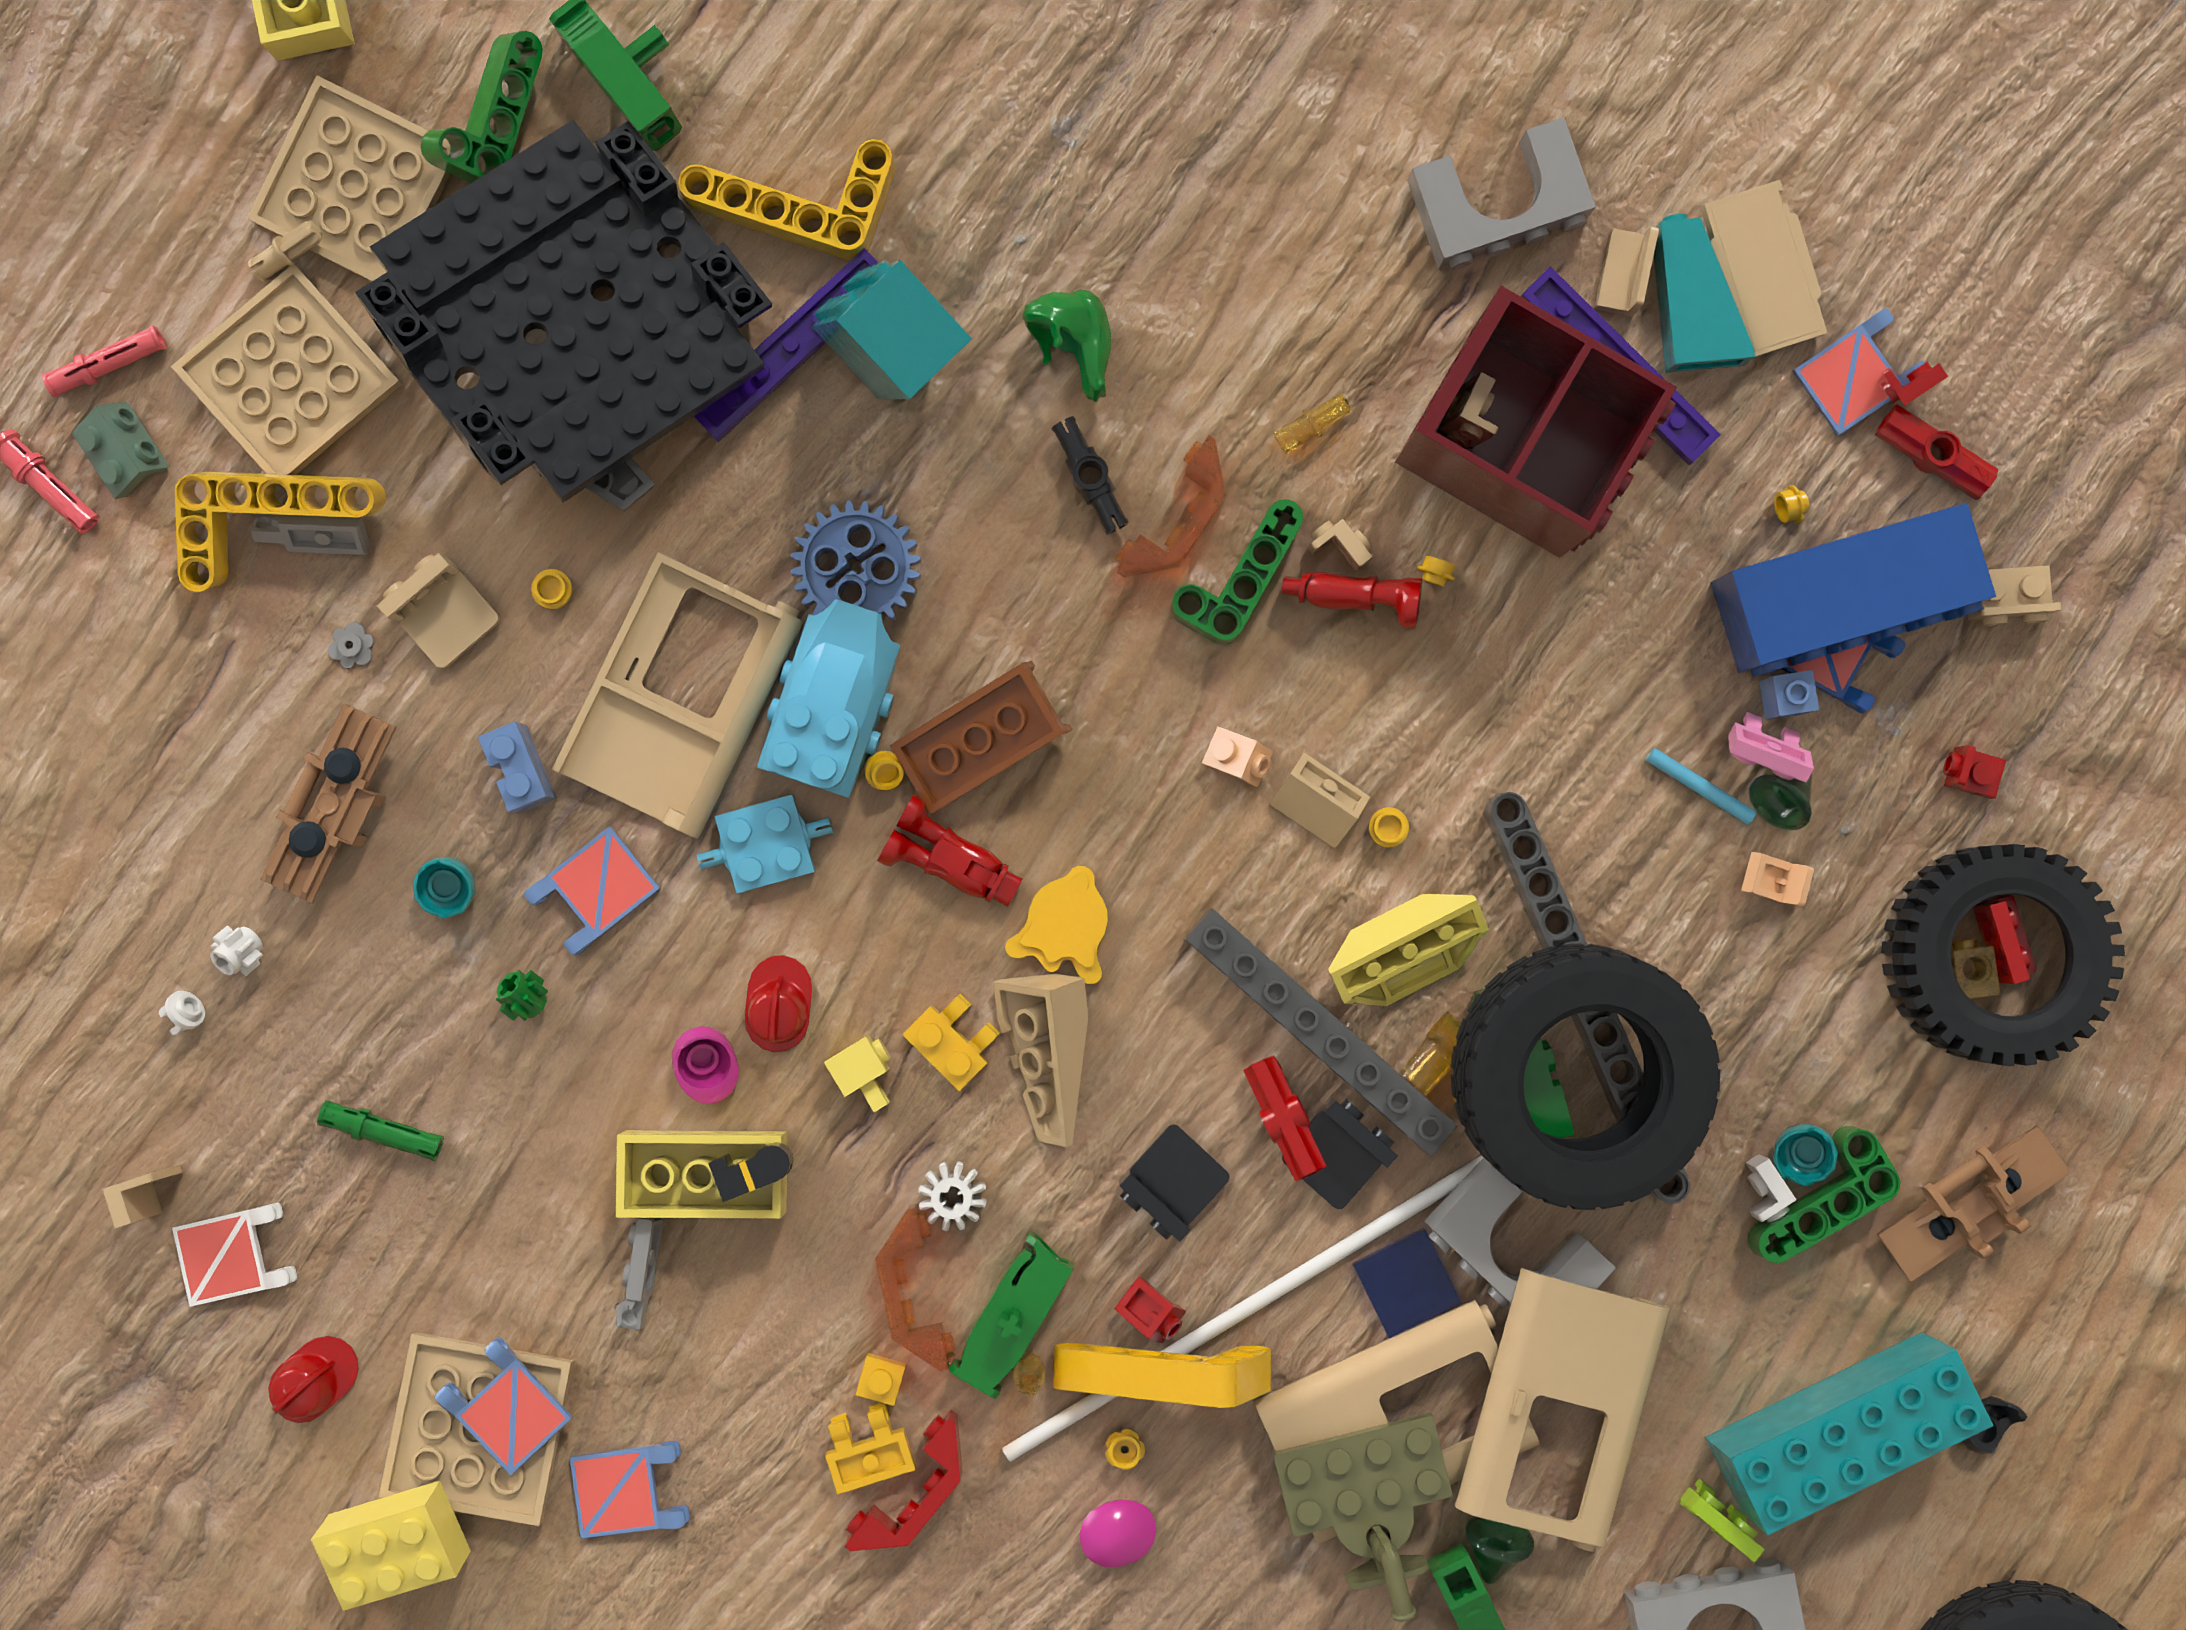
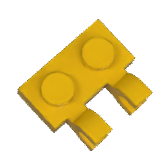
M961 993L941 1013L931 1005L902 1034L958 1091L989 1062L981 1052L1000 1034L988 1022L968 1041L952 1025L972 1005Z
M878 1402L869 1405L870 1411L867 1412V1416L874 1436L858 1442H853L847 1413L830 1418L831 1424L828 1425L835 1449L827 1451L825 1457L837 1495L916 1470V1463L905 1428L892 1430L886 1404Z

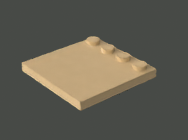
M316 75L247 219L282 237L305 221H312L316 227L320 228L322 240L309 251L372 282L385 274L386 271L372 254L369 246L434 207L451 174L431 165L423 157L420 148L421 140L428 130ZM444 139L442 147L448 156L450 154V144Z
M296 265L288 267L170 366L266 474L297 475L403 385Z
M417 1332L411 1334L378 1498H384L441 1481L453 1511L540 1526L544 1519L561 1429L510 1475L453 1414L443 1408L435 1398L437 1392L447 1383L451 1382L457 1386L469 1403L496 1378L503 1369L497 1366L485 1354V1349L488 1345ZM512 1349L517 1358L565 1408L574 1360Z

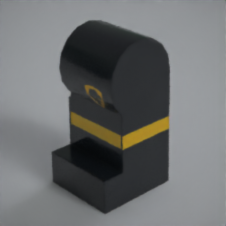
M774 1142L764 1146L755 1156L733 1164L730 1154L716 1158L708 1164L722 1201L725 1202L782 1179L792 1169L794 1158L789 1147L783 1143Z

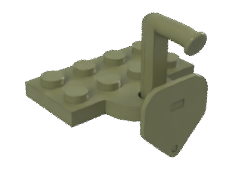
M1426 1413L1272 1452L1293 1537L1333 1527L1338 1539L1348 1550L1356 1555L1367 1559L1370 1558L1369 1561L1345 1574L1348 1587L1358 1590L1387 1584L1393 1607L1391 1617L1398 1622L1413 1619L1416 1615V1608L1411 1604L1406 1579L1425 1573L1429 1570V1565L1424 1555H1399L1397 1551L1409 1539L1414 1525V1506L1453 1497L1433 1415ZM1380 1525L1385 1526L1387 1528L1388 1536L1386 1535V1533Z

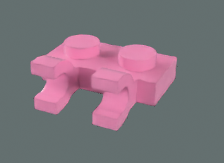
M1748 712L1743 718V725L1735 722L1728 735L1730 753L1737 760L1748 765H1755L1757 763L1768 767L1774 774L1786 780L1796 778L1807 783L1814 767L1811 752L1799 747V732L1784 727L1781 732V740L1761 732L1762 718Z

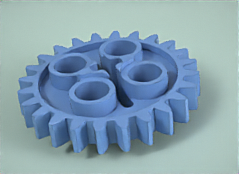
M848 500L845 512L842 513L832 504V516L828 519L820 512H817L816 516L820 523L817 527L808 523L804 524V527L810 534L808 539L796 537L795 539L804 548L803 552L791 553L792 559L800 562L801 566L791 569L790 573L795 577L803 578L802 581L794 586V589L797 592L808 591V594L802 600L803 605L806 607L817 603L813 615H817L829 607L835 599L842 601L841 594L843 589L848 585L855 584L862 588V595L853 605L881 615L886 614L894 621L896 616L892 608L895 605L904 609L908 608L905 600L902 598L904 593L909 595H916L917 593L909 585V580L921 579L920 573L911 570V566L921 563L920 556L909 555V552L918 547L916 540L904 541L910 532L909 527L903 526L896 530L895 527L899 521L898 515L893 514L885 520L884 507L880 505L872 514L870 513L867 501L862 503L860 511H855L852 502ZM859 529H865L871 533L870 542L862 548H856L850 542L852 534ZM881 544L886 545L884 551L873 555L861 564L864 569L861 574L857 575L855 571H850L834 587L827 588L829 581L840 577L851 569L848 563L851 559L855 558L858 562H861L872 554L876 547ZM829 552L837 554L838 564L833 570L822 571L819 569L818 561L823 554ZM882 561H888L895 565L894 574L887 580H879L874 577L875 566Z

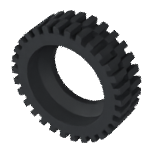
M2020 844L1978 846L1957 850V854L1944 855L1936 859L1938 865L1925 866L1917 872L1922 879L1908 881L1902 890L1909 894L1907 899H1895L1891 907L1892 910L1900 914L1898 919L1886 920L1884 930L1894 932L1893 942L1882 941L1881 953H1892L1893 963L1882 964L1884 975L1895 976L1896 983L1887 986L1891 997L1902 998L1904 1003L1896 1007L1901 1016L1914 1018L1915 1021L1909 1026L1917 1034L1929 1035L1926 1041L1935 1047L1947 1049L1946 1053L1968 1058L1967 1060L2002 1066H2014V1064L2029 1066L2036 1065L2037 1060L2051 1061L2059 1058L2057 1050L2071 1052L2079 1047L2074 1037L2089 1039L2097 1030L2088 1022L2090 1020L2105 1021L2110 1011L2100 1006L2102 1000L2116 1001L2119 990L2108 987L2110 979H2123L2124 968L2112 967L2113 956H2125L2124 945L2111 943V935L2122 933L2120 923L2106 922L2104 916L2115 910L2110 901H2096L2094 899L2103 890L2097 882L2081 881L2088 874L2079 866L2065 867L2069 859L2059 854L2046 855L2048 851L2039 847L2025 848V845ZM2000 894L2026 896L2046 907L2057 919L2065 945L2064 971L2054 996L2040 1008L2017 1016H2001L1975 1004L1958 984L1951 962L1952 940L1962 918L1976 904Z

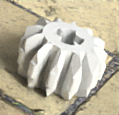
M960 1161L955 1165L954 1174H950L949 1166L946 1162L941 1163L939 1170L942 1178L929 1170L925 1176L933 1186L920 1185L918 1190L922 1195L931 1197L920 1202V1210H927L933 1207L934 1211L930 1214L927 1221L932 1224L939 1216L944 1217L942 1223V1230L944 1231L949 1230L951 1219H955L959 1230H964L966 1228L964 1214L970 1220L977 1222L980 1215L972 1206L981 1208L985 1207L987 1200L983 1197L974 1196V1194L986 1189L984 1182L971 1184L978 1171L972 1169L966 1177L962 1176L961 1173L964 1166L963 1162ZM951 1186L959 1188L957 1194H963L964 1200H957L955 1206L946 1203L948 1197H942V1192H948Z

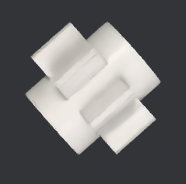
M227 925L213 937L215 942L211 945L213 951L210 953L213 964L224 974L233 975L241 971L242 974L247 976L260 965L259 959L263 956L260 951L263 949V944L258 935L251 929L238 927L233 931Z

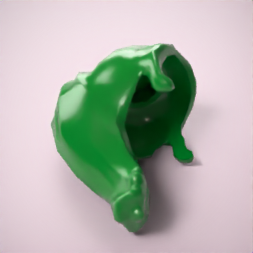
M1081 289L1072 293L1052 292L1042 295L1025 305L1022 319L1025 321L1031 336L1040 346L1043 355L1042 364L1048 365L1051 362L1050 345L1062 351L1075 353L1080 366L1082 391L1087 399L1097 402L1099 397H1105V372L1111 351V330L1106 310L1099 297L1091 291Z

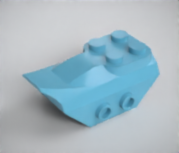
M837 599L817 615L808 614L793 661L787 660L781 672L780 683L785 685L780 699L774 698L767 714V721L772 723L757 768L849 798L868 754L874 755L878 749L882 733L876 730L881 716L888 717L894 701V695L890 694L889 691L900 644L893 642L889 638L884 628L881 614Z

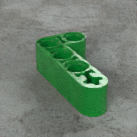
M525 30L502 34L495 38L466 130L451 127L430 130L424 134L420 148L427 162L472 183L511 158L542 59V44L535 34ZM503 80L507 83L509 89L507 97L502 90ZM491 118L495 120L497 125L495 135L490 128ZM444 138L450 144V154L448 156L442 147ZM480 155L485 161L484 172H481L478 165Z
M1288 499L1273 503L1220 596L1217 597L1193 584L1184 585L1174 593L1171 612L1174 618L1179 623L1215 643L1223 645L1235 641L1301 527L1303 512L1300 506ZM1284 512L1288 513L1291 525L1286 524L1278 539L1271 536L1278 522L1277 517H1281ZM1259 546L1269 547L1273 551L1275 559L1270 564H1260L1255 560L1253 550ZM1240 580L1249 581L1255 589V595L1250 599H1240L1235 595L1233 585ZM1186 595L1195 596L1200 602L1201 609L1192 615L1185 614L1180 610L1178 601ZM1219 615L1230 616L1235 622V630L1225 635L1219 633L1214 627V619Z
M1854 1126L1839 1128L1833 1134L1832 1139L1838 1149L1837 1160L1844 1173L1788 1205L1789 1211L1781 1218L1772 1222L1765 1220L1756 1223L1748 1233V1245L1753 1253L1772 1263L1785 1262L1892 1200L1900 1190L1901 1181L1875 1135ZM1859 1136L1862 1148L1858 1154L1851 1156L1848 1144L1853 1137ZM1879 1171L1882 1175V1184L1877 1190L1872 1191L1869 1186V1179L1874 1172ZM1845 1191L1848 1203L1843 1210L1837 1212L1834 1207V1199L1840 1192ZM1811 1212L1813 1224L1807 1231L1802 1232L1799 1228V1220L1804 1213ZM1789 1233L1793 1236V1238H1789L1785 1235ZM1770 1234L1777 1237L1772 1241L1774 1245L1772 1250L1766 1248L1770 1243L1768 1239Z

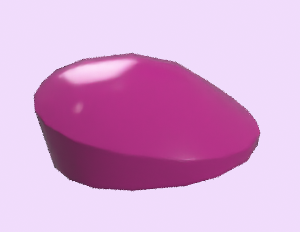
M697 1027L684 1032L677 1039L672 1051V1068L680 1087L689 1097L699 1103L712 1104L724 1100L734 1091L739 1078V1064L734 1048L724 1034L713 1028Z
M1122 1499L1108 1501L1092 1510L1082 1523L1079 1533L1080 1544L1084 1554L1092 1562L1102 1567H1121L1138 1561L1149 1551L1154 1544L1156 1524L1150 1510L1141 1503Z

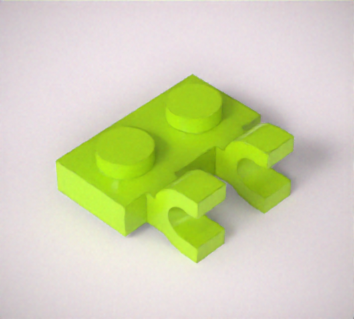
M1699 1478L1695 1483L1697 1490L1695 1491L1689 1487L1680 1498V1504L1694 1516L1700 1517L1711 1526V1530L1723 1540L1733 1544L1755 1562L1765 1550L1754 1540L1758 1532L1746 1523L1747 1517L1732 1504L1726 1510L1729 1513L1728 1517H1726L1722 1513L1726 1506L1715 1497L1714 1489Z

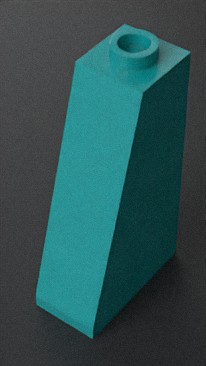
M1673 214L1664 217L1663 221H1660L1656 228H1659L1654 251V265L1665 373L1745 366L1755 357L1754 347L1701 218L1687 219L1686 214Z

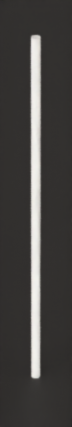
M1479 1156L1160 1352L1188 1354L1450 1194L1484 1157ZM1091 1393L1002 1448L1003 1452L1011 1462L1118 1396Z

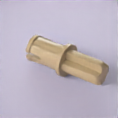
M305 221L284 237L276 236L273 238L271 246L248 260V266L253 268L258 265L259 267L253 270L252 273L257 279L265 282L287 265H296L301 255L321 242L322 232L312 221Z

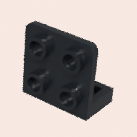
M1331 1097L1310 1121L1311 1127H1309L1328 1167L1302 1180L1334 1208L1343 1209L1382 1164L1388 1168L1398 1155L1390 1149L1395 1142L1376 1126L1370 1131L1360 1122L1364 1114L1345 1099L1340 1105Z
M1172 1124L1164 1130L1119 1179V1186L1124 1190L1119 1196L1136 1212L1141 1207L1153 1217L1150 1225L1166 1240L1172 1235L1180 1242L1191 1230L1189 1224L1228 1183L1230 1176L1227 1170L1178 1125Z

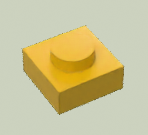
M868 1353L855 1395L894 1406L907 1364Z

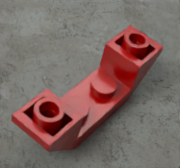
M950 1410L944 1419L937 1415L923 1433L927 1437L923 1451L945 1469L942 1471L937 1467L930 1474L922 1486L926 1490L924 1495L917 1503L911 1499L898 1514L896 1519L900 1522L899 1525L876 1505H873L866 1514L860 1510L845 1528L849 1535L844 1547L850 1552L908 1546L961 1482L963 1470L958 1417L955 1412Z

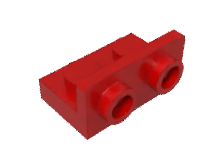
M2006 895L1976 904L1973 910L1996 983L2017 984L2030 980L2029 974L2036 972L2037 968L2014 896Z

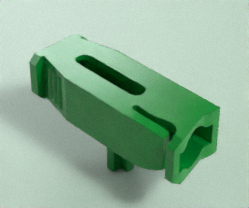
M568 0L551 14L549 20L558 35L652 151H658L680 133L682 125L672 111V108L640 69L669 46V43L655 25L624 48L586 0ZM667 123L669 130L656 139L652 134Z
M1032 1231L1028 1233L1026 1242L1034 1247L1036 1254L1031 1258L1032 1249L1026 1246L1012 1260L972 1326L970 1335L967 1336L961 1355L962 1361L954 1358L949 1366V1371L953 1375L994 1399H997L1001 1392L1002 1386L998 1383L1002 1382V1379L1008 1376V1373L1019 1363L1074 1270V1263L1059 1257L1038 1234ZM1025 1264L1019 1275V1278L1017 1280H1014L1016 1273L1019 1271L1022 1265Z

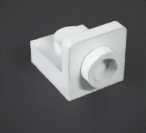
M1758 1154L1746 1162V1165L1752 1172L1748 1176V1180L1761 1197L1764 1195L1768 1197L1751 1207L1749 1212L1755 1219L1761 1222L1765 1220L1772 1222L1784 1216L1789 1211L1788 1205L1796 1201V1198L1770 1159Z

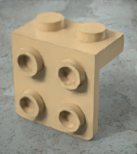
M437 553L435 556L428 555L419 561L414 567L415 573L404 583L399 581L391 585L384 592V600L377 607L388 619L398 622L436 667L445 669L497 626L500 616L456 564L446 556Z

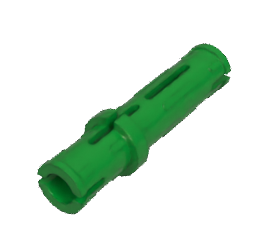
M329 1100L323 1103L317 1118L319 1119L317 1125L350 1134L351 1139L374 1141L432 1161H436L444 1140L442 1135L428 1133L405 1124L372 1115V1111L369 1109H351Z

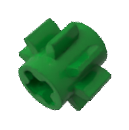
M520 970L507 974L500 981L496 991L498 996L496 1001L502 1004L499 1011L513 1021L518 1016L524 1021L527 1018L536 1017L547 1003L546 994L548 990L542 986L544 980L532 970L528 971L526 975Z

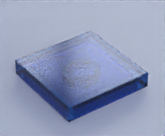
M1424 1227L1352 1263L1388 1338L1461 1303Z

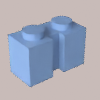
M515 721L478 736L489 766L501 769L505 776L504 779L496 783L508 812L521 814L557 799L527 725Z

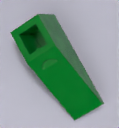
M1462 1542L1427 1559L1429 1569L1459 1630H1505Z

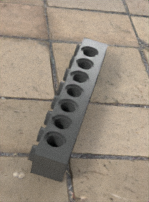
M1213 908L1209 909L1185 936L1184 939L1429 1156H1432L1458 1127L1457 1124Z

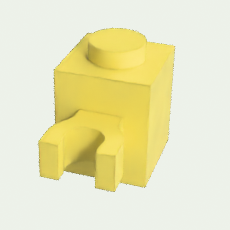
M867 1035L824 1062L844 1097L860 1088L873 1112L890 1103L889 1098L876 1080L878 1076L890 1069L886 1062L891 1059L879 1038L873 1041L870 1035Z

